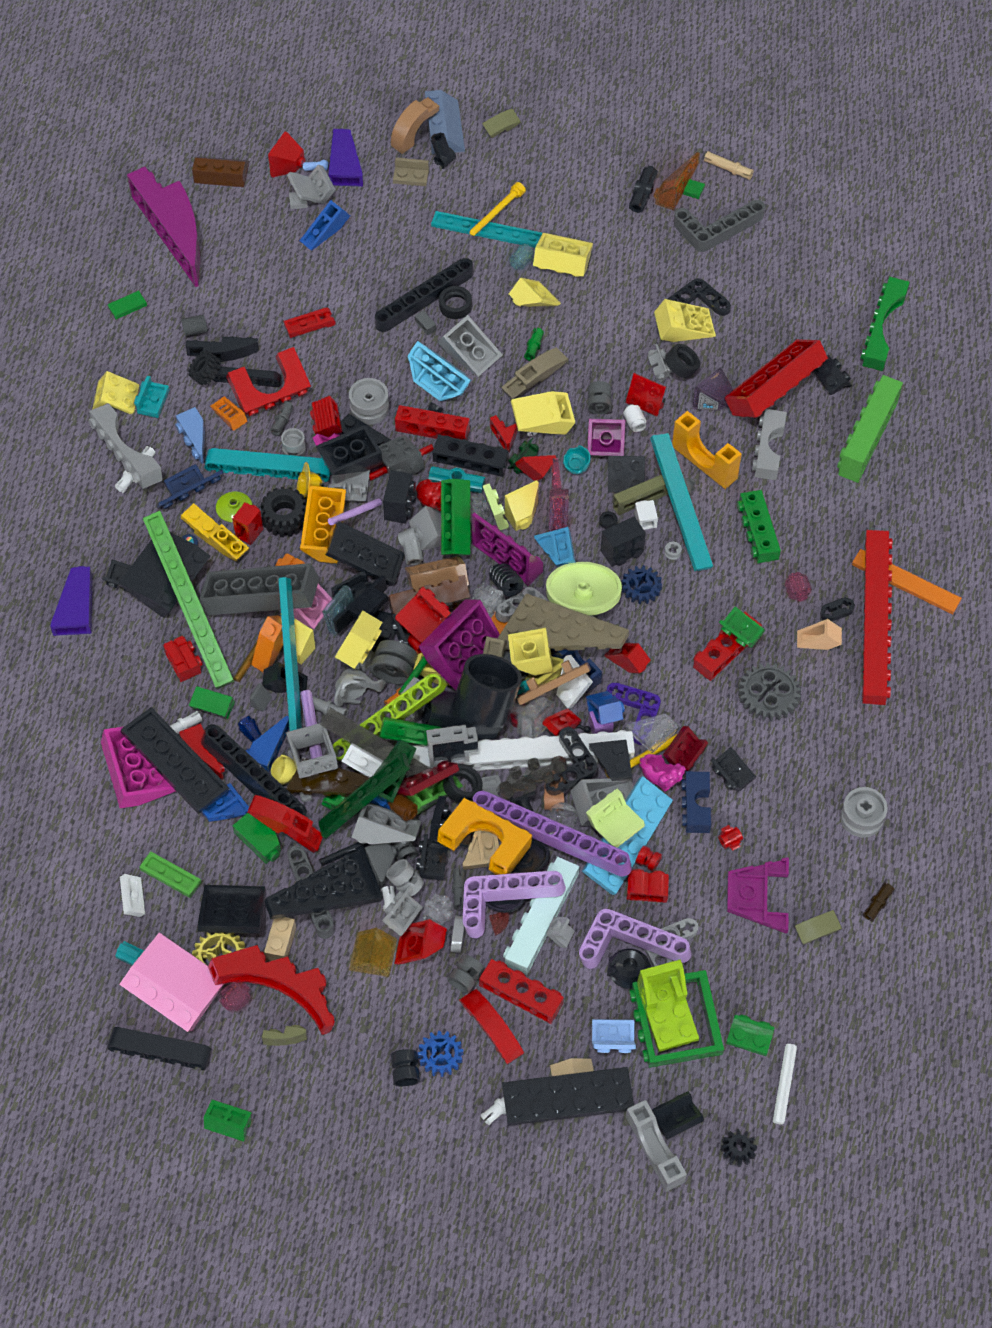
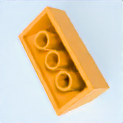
M309 485L300 550L319 562L338 563L337 560L325 555L336 525H329L328 519L344 513L346 489Z

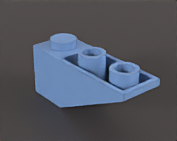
M196 407L176 415L177 423L175 427L179 434L182 433L184 435L183 440L186 446L192 448L191 453L194 459H198L203 464L205 427L201 415Z

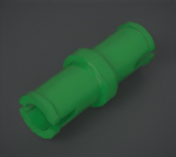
M534 328L532 336L527 342L524 358L528 361L535 359L537 350L541 347V339L544 335V331L541 328H537V330Z

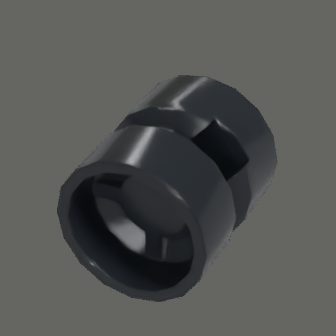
M403 1049L393 1052L391 1054V1065L394 1068L392 1071L393 1085L404 1087L418 1084L420 1082L419 1068H417L419 1065L417 1051Z

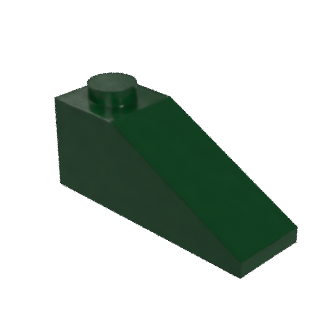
M399 740L376 772L400 752L407 755L410 765L417 748L403 740ZM406 772L375 798L393 803Z

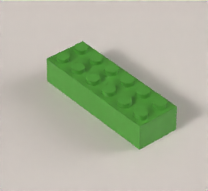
M882 375L880 381H876L873 387L874 392L867 399V406L862 408L860 420L855 422L853 434L848 436L846 448L843 447L841 450L840 460L837 465L839 476L859 483L898 404L903 382Z

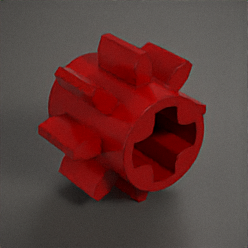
M727 825L721 828L722 832L718 839L724 849L731 848L733 851L741 847L740 841L743 840V836L737 827L733 828Z

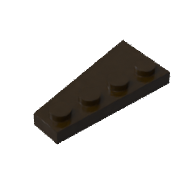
M302 758L300 762L306 761V760H309V759H307V758ZM336 768L299 778L296 769L286 789L291 794L303 792L304 795L321 793L323 796L338 794L342 797H348L370 777Z

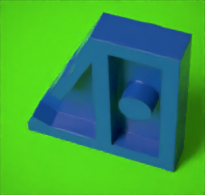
M231 783L227 784L229 791L202 811V814L209 822L242 817L248 813L249 806Z

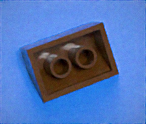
M203 156L195 157L192 168L194 183L244 187L250 161Z

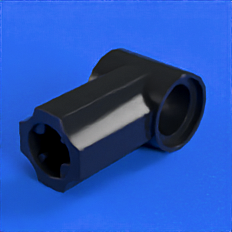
M444 133L433 134L431 136V143L436 154L434 162L444 169L456 159V154L449 147Z

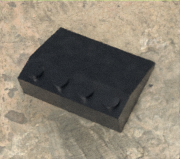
M170 532L192 582L210 558V555L196 544ZM151 539L119 581L118 585L164 618L177 603L178 599Z

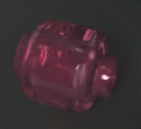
M800 572L790 574L785 581L788 596L793 600L804 601L812 591L807 575Z
M230 982L220 992L221 999L219 1001L229 1012L232 1010L238 1012L250 1001L248 993L250 988L244 982Z

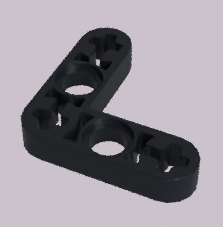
M700 278L692 280L668 298V300L677 301L678 299V302L690 304L699 298L716 314L721 316L727 315L731 308L730 302ZM688 294L690 298L685 299L681 295ZM713 295L715 299L709 300L706 296Z
M565 727L560 731L559 742L573 764L547 778L545 789L550 795H559L576 786L581 780L590 779L597 772L595 759L577 732L571 727ZM566 734L567 736H571V742L568 738L564 739V736ZM581 749L583 755L575 756L573 750ZM585 763L588 767L592 766L591 771H589V769H585ZM574 773L577 778L572 781L568 780L566 774ZM551 783L558 784V787H551Z

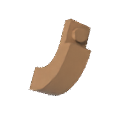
M428 97L421 102L417 100L412 102L403 111L394 126L391 146L401 154L412 148L418 128L426 119L439 111V105Z

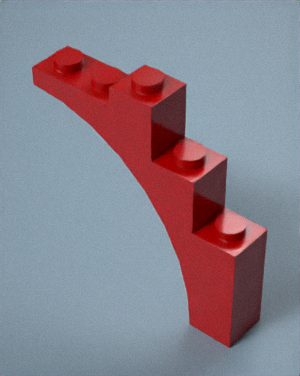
M258 945L211 958L208 969L215 985L230 982H249L278 990L292 998L306 1010L315 1021L322 1035L331 1032L335 1021L332 1013H329L327 1009L326 998L322 994L326 987V979L320 973L319 968L296 974L295 965L290 962L288 956L266 962L265 955L260 951Z

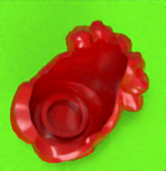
M430 479L420 481L416 487L417 498L423 506L441 511V481L432 482Z

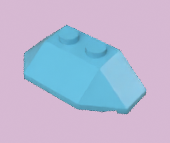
M419 341L416 342L408 354L413 381L439 401L461 396L471 382V379L464 372Z

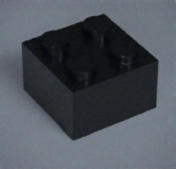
M391 470L383 498L384 520L406 524L407 518H411V502L415 503L416 492H414L416 482L413 481V474Z
M635 516L602 531L600 551L611 567L615 565L620 566L626 560L632 557L637 558L644 552L646 532Z

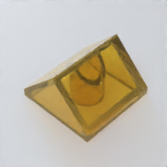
M378 928L357 932L349 971L389 977L397 939Z

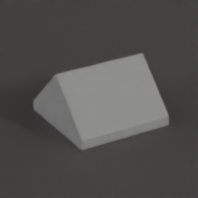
M425 506L409 521L411 528L417 526L422 533L421 551L441 546V511Z

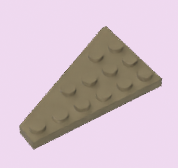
M526 593L498 639L507 640L505 650H510L508 634L546 628L550 649L555 648V651L564 649L585 650L584 647L621 649L630 634L629 630Z

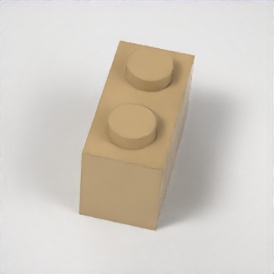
M284 917L273 920L264 951L267 962L289 956L296 931L295 919Z

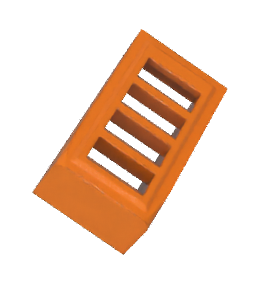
M225 396L210 406L233 431L247 422L245 413Z

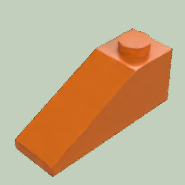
M267 616L259 632L251 665L261 672L274 664L283 646L282 620L280 616Z

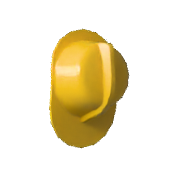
M307 462L304 463L297 482V490L300 494L304 495V498L308 497L309 485L321 487L323 483L318 474L309 470Z

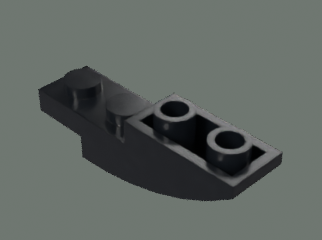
M222 337V342L186 340L185 345L187 356L200 355V352L207 350L218 357L220 362L244 358L259 351L258 338Z

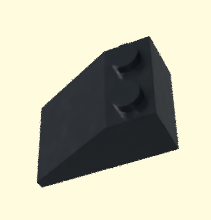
M366 425L316 446L332 476L364 472L382 465V452Z

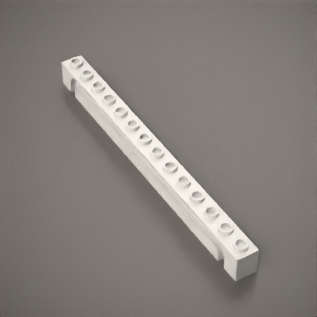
M620 730L612 733L602 731L597 734H578L588 750L589 743L626 739L629 759L634 758L635 750L632 731ZM566 734L564 736V739L568 738L571 742V736H567ZM543 735L537 738L521 737L519 739L502 738L500 740L491 741L484 739L478 741V752L469 753V762L460 764L471 766L476 771L571 765L573 762L560 744L559 736L549 737ZM414 746L417 749L409 765L410 769L407 770L405 776L416 775L430 769L427 746ZM365 747L363 749L384 761L394 747ZM574 749L573 754L581 756L583 751L581 749ZM589 750L596 763H599L594 753Z

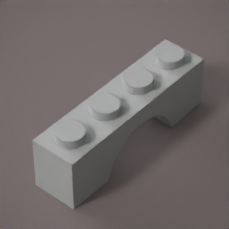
M765 409L764 416L760 415L759 426L762 427V430H758L757 441H760V445L755 447L754 456H758V458L753 460L752 467L757 478L777 479L780 456L770 449L768 443L774 438L783 436L787 412Z
M644 1100L628 1108L626 1119L665 1191L667 1192L685 1183L687 1174L678 1157L666 1145L658 1128L656 1117L647 1101Z

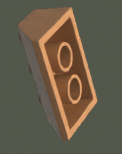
M460 556L405 567L410 589H415L416 592L425 585L431 584L436 587L437 584L442 583L444 580L459 581L458 577L465 575L467 585H469L466 565Z

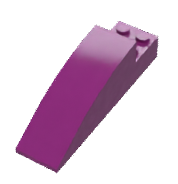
M146 167L127 174L131 197L193 285L198 287L200 248L195 217L187 193L180 180L163 188L160 183L156 182L154 174L149 172Z

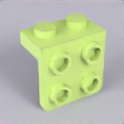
M618 789L609 793L603 800L593 805L586 812L591 826L610 845L616 848L645 826L644 821L626 804L623 794Z

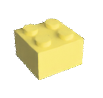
M362 611L335 657L354 669L358 663L363 664L368 655L367 653L370 652L382 632L379 629L382 622Z

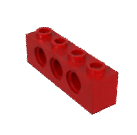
M399 405L395 417V431L437 439L438 435H447L452 438L467 440L470 431V418Z
M744 612V614H746L748 617H750L753 621H755L762 627V624H760L757 620L751 617L748 613ZM721 630L715 640L711 639L703 651L697 652L694 656L693 668L711 681L748 645L743 647L735 641L737 637L734 634L729 636Z
M491 959L479 978L480 987L549 1024H552L563 1005L564 997L560 992L544 987L538 980L527 978L519 970L514 971L508 968L500 960L495 961ZM501 978H507L509 979V982L501 983L499 980ZM523 987L526 988L527 991L524 993H520L517 991V989ZM537 997H543L545 1001L537 1002L535 999Z

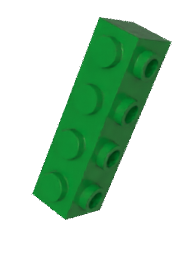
M441 480V555H470V480Z
M762 490L740 493L737 509L743 515L741 521L743 527L747 528L746 538L752 545V557L756 558L757 564L779 560L781 549Z

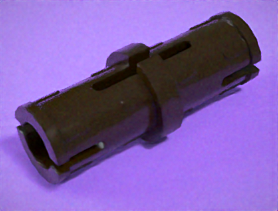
M886 882L882 884L880 890L876 895L872 896L870 905L862 914L864 918L874 922L881 909L885 908L888 898L895 890L892 885L886 884Z

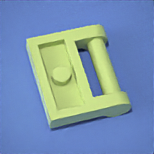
M490 483L483 485L488 504L500 530L507 529L509 524L504 519L503 515L505 512L502 504H498L499 497L496 489L492 490Z

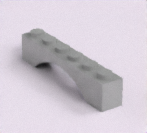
M109 403L89 411V424L91 428L95 429L99 438L106 442L107 448L114 452L116 459L122 462L126 472H130L135 483H138L144 489L162 481L161 467L152 456L134 451L120 439L117 434L119 428L118 416Z

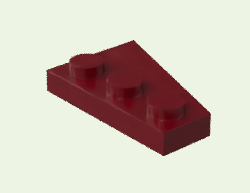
M448 760L442 761L433 768L404 779L397 794L413 796L459 771L457 763L448 762Z

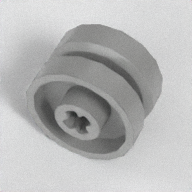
M364 378L356 381L349 390L351 415L367 425H374L384 420L389 412L388 389L385 384L374 378Z
M859 787L852 790L846 796L840 814L841 823L845 830L860 838L871 837L877 834L883 826L888 810L885 798L877 790L869 787Z

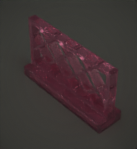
M558 458L552 459L548 532L565 528L568 525L569 490L562 489Z

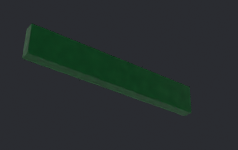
M403 752L397 754L319 820L321 836L327 839L409 770L407 755Z

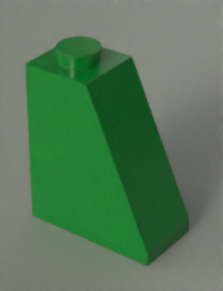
M247 813L232 825L234 834L265 864L270 861L273 862L279 857L281 849L276 832Z

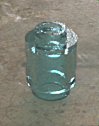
M527 244L519 246L509 258L511 266L514 269L522 270L532 259L533 249Z

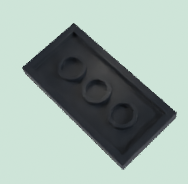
M338 521L325 555L360 572L364 571L366 575L375 579L383 575L386 577V584L393 586L404 557V552Z

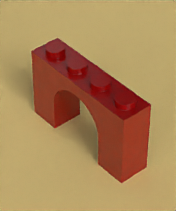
M294 347L279 352L276 355V360L284 376V385L276 393L265 394L258 391L253 386L245 366L228 372L227 380L240 409L245 415L253 416L259 413V409L265 407L268 410L276 406L275 403L279 401L282 403L288 402L294 395L300 397L308 393L307 390L310 389L311 385Z

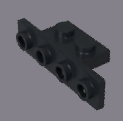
M382 575L373 581L371 586L361 592L353 602L349 603L341 613L335 616L333 620L335 632L340 633L355 618L358 619L362 611L372 616L388 601V595L383 593L387 589L385 576Z

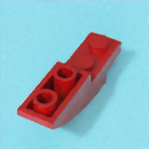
M258 795L253 797L247 811L250 815L276 833L284 832L311 852L318 851L323 837L320 831L312 826V820L276 801Z

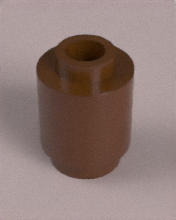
M396 794L393 803L388 802L391 811L405 821H409L417 815V804L405 795Z

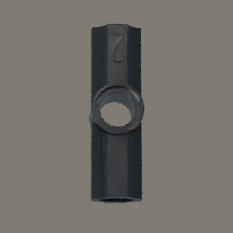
M648 165V167H644L640 179L635 183L633 196L629 204V209L633 212H643L647 200L650 199V194L653 192L654 182L658 175V171L653 166Z

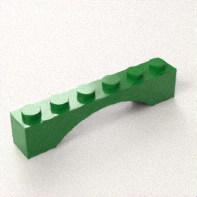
M889 276L888 282L883 284L881 293H884V295L879 297L877 304L880 308L875 309L873 319L876 321L875 323L871 322L869 329L871 336L867 335L865 342L867 349H863L860 358L863 360V367L883 371L889 347L883 335L882 325L890 313L904 304L909 281Z

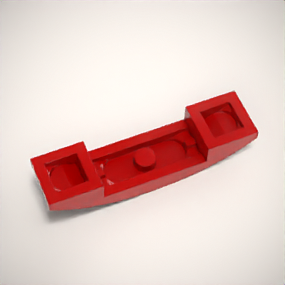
M477 989L459 999L470 1016L474 1017L495 1045V1049L507 1065L524 1054L523 1049L504 1020Z

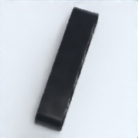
M113 1027L107 1049L111 1052L116 1050L120 1051V1054L140 1055V1058L159 1059L160 1062L174 1065L179 1063L183 1067L193 1069L198 1067L201 1070H206L211 1053V1048L204 1044L121 1027Z

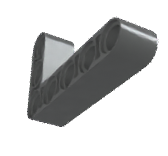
M753 200L706 227L689 210L679 208L674 214V227L697 251L705 252L760 222L764 217L765 204L761 200Z

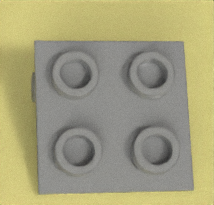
M370 470L333 475L332 484L329 485V488L346 489V501L366 502Z

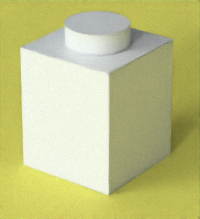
M643 500L635 503V517L644 530L657 528L658 517L654 501Z

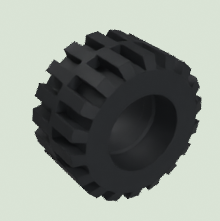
M281 487V489H273V492L269 491L267 497H263L260 510L263 525L269 533L272 531L274 536L280 534V537L284 538L286 534H288V537H292V533L297 535L299 529L303 530L307 504L304 495L300 494L297 489L293 491L291 487H288V489ZM284 508L293 510L291 513L287 515H279L276 513L278 510Z

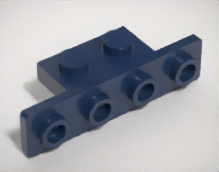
M194 464L169 477L163 483L171 496L156 505L157 508L163 507V509H167L173 505L174 500L179 498L182 501L190 496L188 493L194 490L197 493L206 488L205 484L209 482L214 484L220 481V476L224 473L223 470L204 479L199 468Z

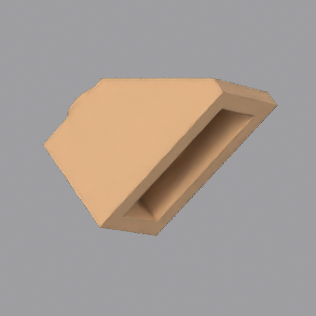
M829 619L797 631L798 648L829 650L842 645V628Z

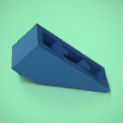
M330 200L299 241L312 251L339 231L351 215Z
M285 716L256 739L250 749L247 748L246 750L268 772H270L272 764L285 740L286 732L290 729L289 717Z

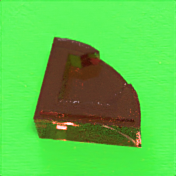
M500 912L489 915L495 936L502 933L506 929L505 927L508 926L509 913Z

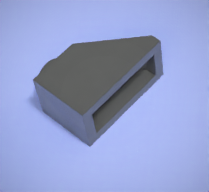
M389 843L373 844L365 847V853L380 889L385 887L388 881L386 873L391 865L395 863V856H397L394 845L390 846Z

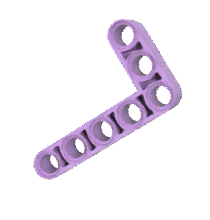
M558 871L473 876L468 878L464 884L463 925L469 937L479 938L485 931L486 902L561 896L566 890L561 873Z
M610 909L599 911L579 950L582 964L589 969L598 966L612 937L674 961L681 959V962L685 963L691 958L690 945L685 938ZM607 919H610V920H611V921H610L609 923H607V924L603 923L604 920H607ZM626 926L630 927V928H629L628 930H626V931H622V930H621L623 927H626ZM648 934L647 937L640 938V935ZM596 937H603L600 941H594ZM661 941L667 942L664 945H658V943ZM680 948L686 949L684 952H677ZM588 954L594 955L592 958H585Z

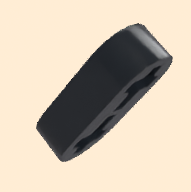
M845 597L823 605L820 611L821 619H829L833 622L851 615L854 611V601ZM843 604L849 606V609H846L845 607L842 608ZM826 610L832 612V615L825 614Z

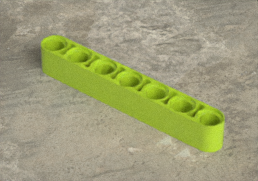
M437 674L427 675L332 745L336 760H343L350 745L354 744L356 736L360 737V742L357 746L362 749L380 738L379 733L383 717L388 713L391 714L393 719L405 720L445 690V679ZM435 679H438V686L436 688H433L432 682ZM422 690L423 696L417 700L416 694ZM406 702L407 708L401 711V704ZM374 724L376 727L375 732L370 734L369 728ZM341 747H343L344 754L342 756H339L338 751Z

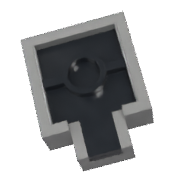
M466 725L426 730L430 768L446 760L457 764L469 762V753L478 752V738L475 727L466 728Z

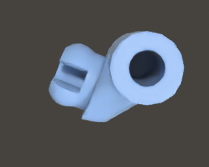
M326 160L304 162L303 169L304 171H313L317 165H321L327 171L329 163Z

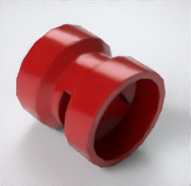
M644 845L639 851L635 863L645 865L648 870L653 872L660 863L662 854L657 851L652 852L649 847Z

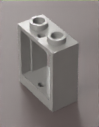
M324 722L286 732L288 745L299 778L338 768L336 755ZM324 742L328 755L300 762L297 749Z

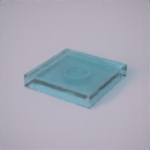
M346 585L340 589L322 611L329 633L333 636L337 635L333 621L335 616L341 613L349 603L354 601L351 589Z

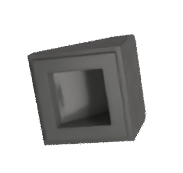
M260 683L257 684L249 697L251 707L264 712L272 698L270 693Z

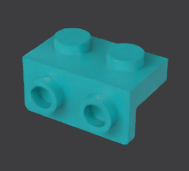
M146 376L145 381L141 383L140 393L136 395L134 400L137 413L158 418L170 391L169 386L154 383L151 380V376Z

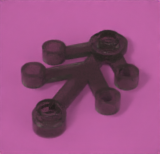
M556 756L551 759V764L537 771L535 770L540 766L537 758H531L526 762L528 768L523 775L520 766L512 767L509 770L511 776L507 781L499 784L496 789L497 794L502 799L512 797L516 791L530 792L537 788L536 783L552 782L555 779L553 772L561 773L568 768L565 758Z

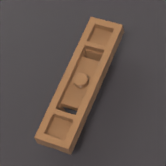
M567 660L561 664L565 673L539 686L534 677L528 679L526 682L530 690L517 697L519 704L522 705L589 672L591 668L588 662L573 668L570 661Z

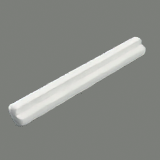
M786 1044L773 1116V1122L780 1125L785 1122L797 1046L794 1044Z

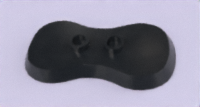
M532 838L531 847L510 874L538 872L549 859L550 852L548 846ZM525 899L486 902V906L498 912L510 913L517 910L524 903Z

